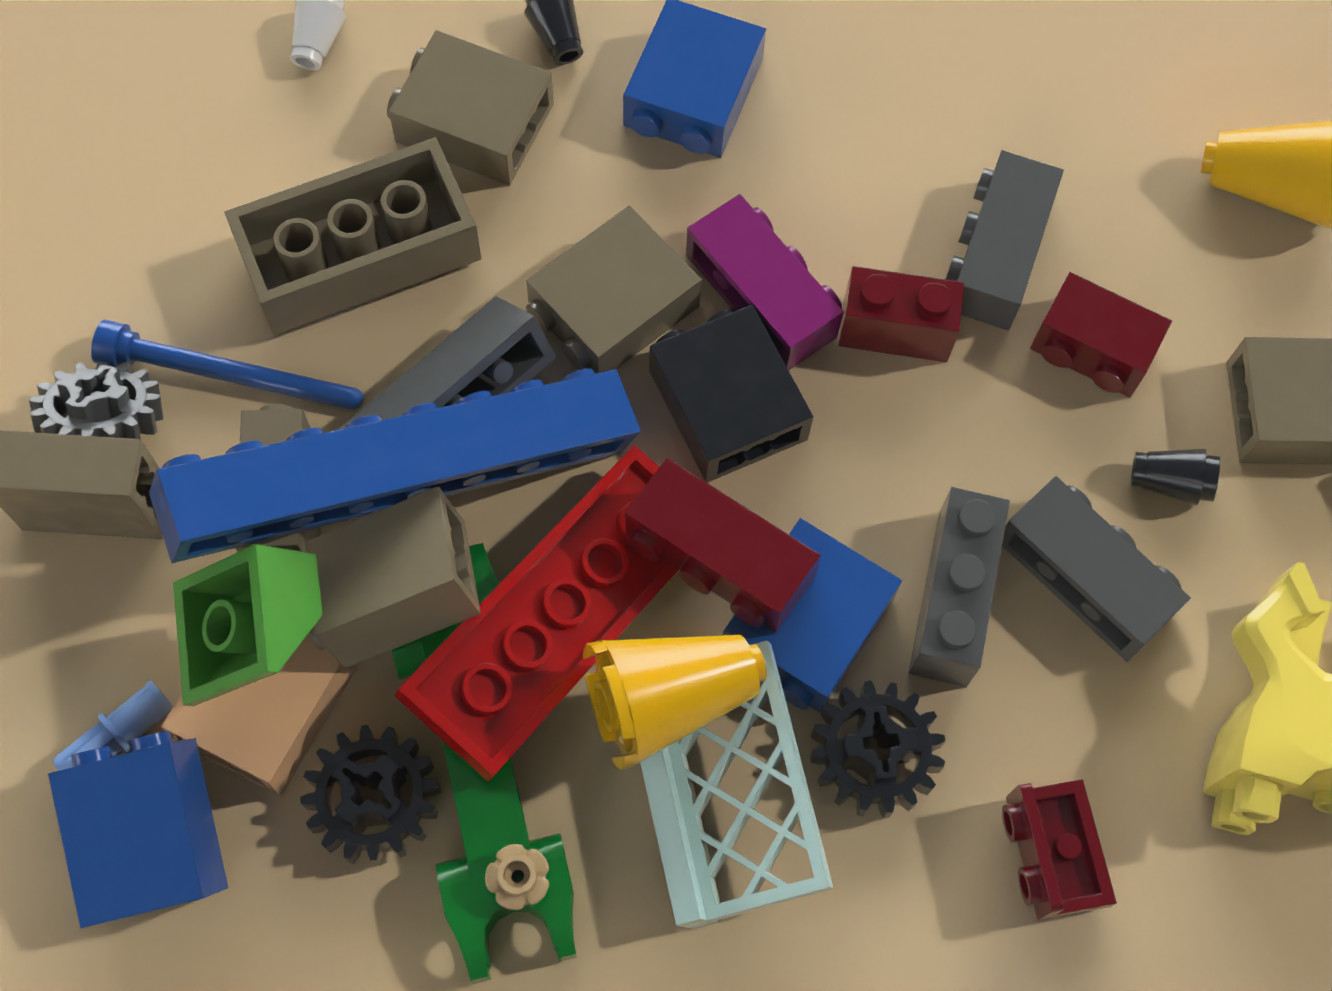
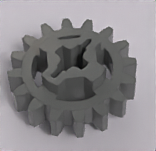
M99 361L96 368L87 369L83 363L75 364V373L54 372L55 383H39L37 385L39 396L30 397L29 399L30 416L35 433L141 439L140 434L155 435L157 433L156 421L163 420L164 418L157 380L149 381L148 371L145 369L131 374L130 363L123 362L115 368L108 366L107 362Z

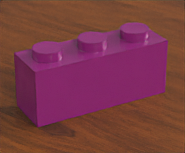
M738 194L687 227V258L731 309L737 311L753 304L788 370L838 337L844 311L836 293L829 286H821L808 271L807 264L800 252L793 246L787 247L774 233L768 216L760 208H752L741 194Z

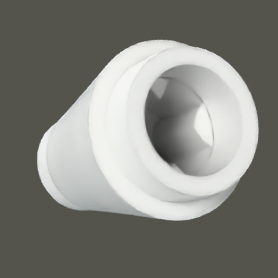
M296 0L292 52L290 55V60L295 65L311 71L320 70L322 62L325 60L347 18L346 13L343 11L345 6L344 0Z

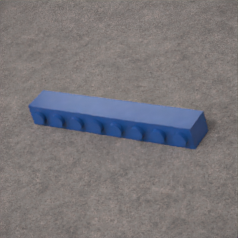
M588 368L573 372L563 378L562 381L544 385L542 380L527 381L516 386L509 393L491 396L489 391L475 392L465 396L454 405L437 408L435 403L420 404L408 409L402 416L381 420L378 415H368L350 422L343 429L323 433L321 428H308L292 434L284 442L263 446L261 441H247L231 447L224 455L201 459L197 454L182 455L163 464L162 468L156 470L149 495L171 563L173 564L368 516L438 486L446 496L621 454L641 432V429L617 369L595 374L593 369Z

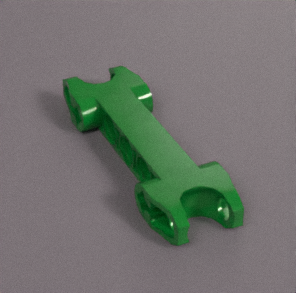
M483 543L469 546L479 605L500 584L489 562ZM462 622L392 649L399 679L409 678ZM442 740L466 856L436 863V873L444 915L461 949L472 984L491 980V964L488 953L489 935L500 919L513 912L531 913L543 920L550 933L559 962L577 958L573 934L574 892L561 834L558 833L529 840L511 757L488 782ZM512 844H520L525 850H538L544 855L549 865V871L546 874V879L549 881L547 893L537 904L526 905L520 910H509L500 906L496 901L495 893L490 892L485 883L487 866L496 861V854L500 849ZM515 871L511 878L514 882L519 883L524 879V873L522 871Z

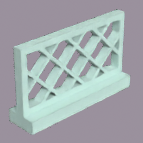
M767 640L756 643L765 661L766 680L763 682L758 696L754 698L752 703L746 702L740 705L747 709V712L730 742L702 727L640 762L676 926L696 929L718 923L719 919L834 889L772 645ZM768 698L773 716L762 710ZM758 716L775 725L779 737V742L767 764L739 749ZM699 734L725 748L707 781L690 771L687 755ZM735 755L763 770L744 803L718 788ZM783 758L789 777L777 771ZM772 777L789 785L792 788L795 804L782 826L754 810ZM693 781L703 787L697 798ZM713 794L740 809L722 842L704 832L701 815ZM750 816L778 832L760 865L732 849ZM798 820H800L804 839L792 833ZM788 839L807 850L813 878L788 884L770 873L773 864ZM707 843L718 849L712 860L710 859ZM727 856L755 872L742 897L721 903L715 878ZM765 879L777 886V888L758 892Z

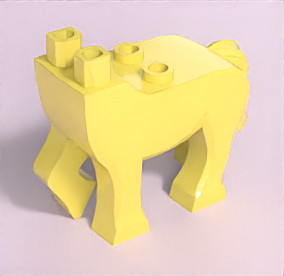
M1297 562L1280 575L1270 587L1266 596L1232 631L1233 644L1250 673L1253 681V690L1249 696L1233 709L1217 733L1207 766L1202 793L1215 797L1211 823L1213 827L1241 835H1250L1256 831L1257 822L1272 823L1278 819L1281 797L1287 794L1312 800L1313 808L1332 814V674L1325 673L1318 667L1324 630L1332 602L1319 598L1305 563Z

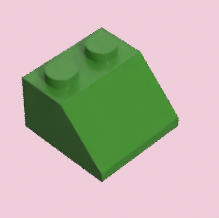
M254 544L173 582L183 706L194 707L279 673L323 615L316 554Z

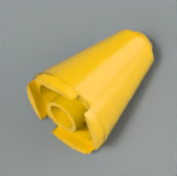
M1332 120L1220 131L1217 142L1206 141L1200 173L1211 174L1209 185L1332 229Z
M742 635L601 640L586 644L583 650L584 659L595 656L597 671L585 674L596 723L604 744L612 741L617 742L622 755L612 757L611 759L615 766L621 770L637 765L758 696L760 682L765 681L767 677L765 661L759 647L756 644L749 645Z

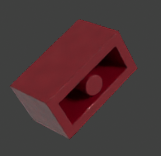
M852 266L844 297V313L840 326L838 346L948 362L960 330L964 282Z
M1069 272L1030 349L1041 354L1047 362L1054 366L1068 367L1092 379L1103 390L1121 393L1131 398L1146 375L1172 320Z

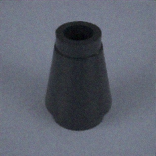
M525 0L527 5L524 12L525 16L553 57L555 64L566 65L578 60L583 55L574 0Z
M1206 449L1149 451L1147 453L1135 452L1131 485L1140 486L1143 489L1194 505H1198L1199 500L1213 502L1219 480L1220 456L1206 455Z

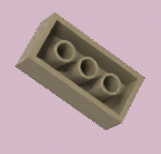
M436 137L224 211L273 335L482 259L475 221Z

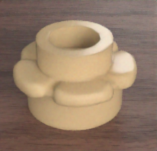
M512 844L500 849L496 854V861L490 863L486 869L485 883L487 889L495 893L496 901L500 906L509 910H520L526 905L537 904L542 900L549 888V881L546 879L549 865L544 855L536 849L525 850L520 844ZM515 871H522L524 873V879L519 883L514 882L511 878Z

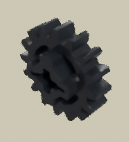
M865 681L858 698L847 687L842 689L838 696L841 709L833 704L826 703L820 715L829 725L815 724L810 737L816 742L823 744V746L812 750L810 754V763L825 764L826 769L817 781L819 786H828L835 783L839 790L834 803L839 806L849 797L857 800V815L862 817L871 804H878L882 817L889 818L894 812L895 801L897 800L904 809L910 811L918 803L913 789L928 796L936 784L926 773H939L945 765V760L932 754L933 751L941 748L945 743V735L930 734L928 731L937 715L934 711L919 715L915 707L920 696L914 693L905 701L897 698V684L892 682L887 687L884 695L876 694L872 681ZM858 715V731L856 734L845 735L843 739H837L839 730L844 723ZM888 715L898 719L906 728L901 727L889 718ZM872 736L873 739H876L879 748H889V752L883 761L878 760L875 750H865ZM916 758L912 774L906 780L897 784V764L908 763L910 759ZM852 769L866 780L867 785L853 778L846 770Z
M368 725L361 726L359 741L351 743L343 732L337 734V743L340 749L332 754L320 748L316 754L324 764L321 772L315 770L305 771L303 776L316 789L313 793L301 796L300 802L305 809L318 811L306 822L307 827L313 834L328 830L324 835L321 845L328 852L332 853L342 844H345L344 858L352 864H355L362 851H367L374 865H381L383 849L389 847L400 858L406 856L403 840L410 835L414 839L423 842L427 836L418 824L421 818L437 819L438 816L436 807L426 801V797L441 793L437 780L423 778L435 768L430 757L424 756L414 760L420 748L417 741L410 737L398 746V735L395 729L389 726L383 732L381 739L374 738ZM379 756L375 762L353 763L365 757ZM409 772L412 781V798L407 808L400 801V788L407 781L405 776ZM356 781L365 788L367 786L372 790L379 788L390 809H387L379 802L375 804L368 799L363 801L359 795V790L353 782ZM337 782L341 786L342 801L334 809L337 812L334 816L331 809V793L334 783ZM387 824L391 827L377 834L362 835L365 829L370 826Z

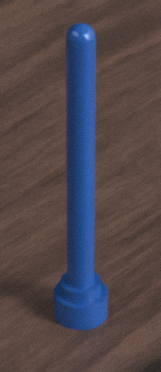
M106 319L102 320L98 324L92 340L91 356L93 362L97 364L99 361H104L108 363V366L116 368L123 362H128L132 365L135 361L349 410L358 409L364 401L362 392L354 387L140 339L138 332L131 331L130 326L124 323Z

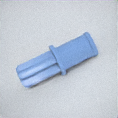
M149 680L146 686L106 716L101 712L97 716L100 720L99 723L55 756L53 762L58 771L72 768V754L105 746L111 747L113 757L123 749L127 753L131 752L130 740L140 737L170 713L173 705L157 686Z

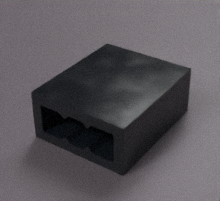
M753 304L737 311L734 309L722 310L709 318L705 324L688 331L683 329L670 331L650 346L649 372L705 482L713 481L808 440L814 416Z

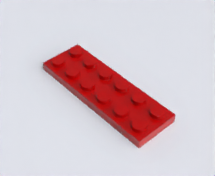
M635 444L479 605L481 614L464 620L398 688L394 695L488 782L596 663L595 656L584 659L583 650L586 644L601 640H616L678 571L677 568L661 558L654 562L639 554L630 545L629 537L626 536L625 512L659 469V466Z

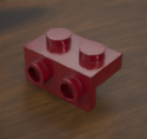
M1083 779L1033 788L1031 783L1017 785L1006 796L1007 804L1002 807V819L1009 841L1018 843L1024 866L1018 869L1019 887L1026 905H1034L1037 920L1109 908L1117 904Z

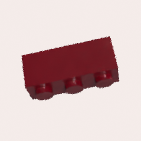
M669 458L665 459L625 512L626 536L629 537L630 545L639 554L654 562L661 558L680 570L679 576L687 585L702 594L707 595L710 591L714 592L730 603L731 611L740 620L755 628H760L763 624L776 633L817 574L821 557L819 553Z

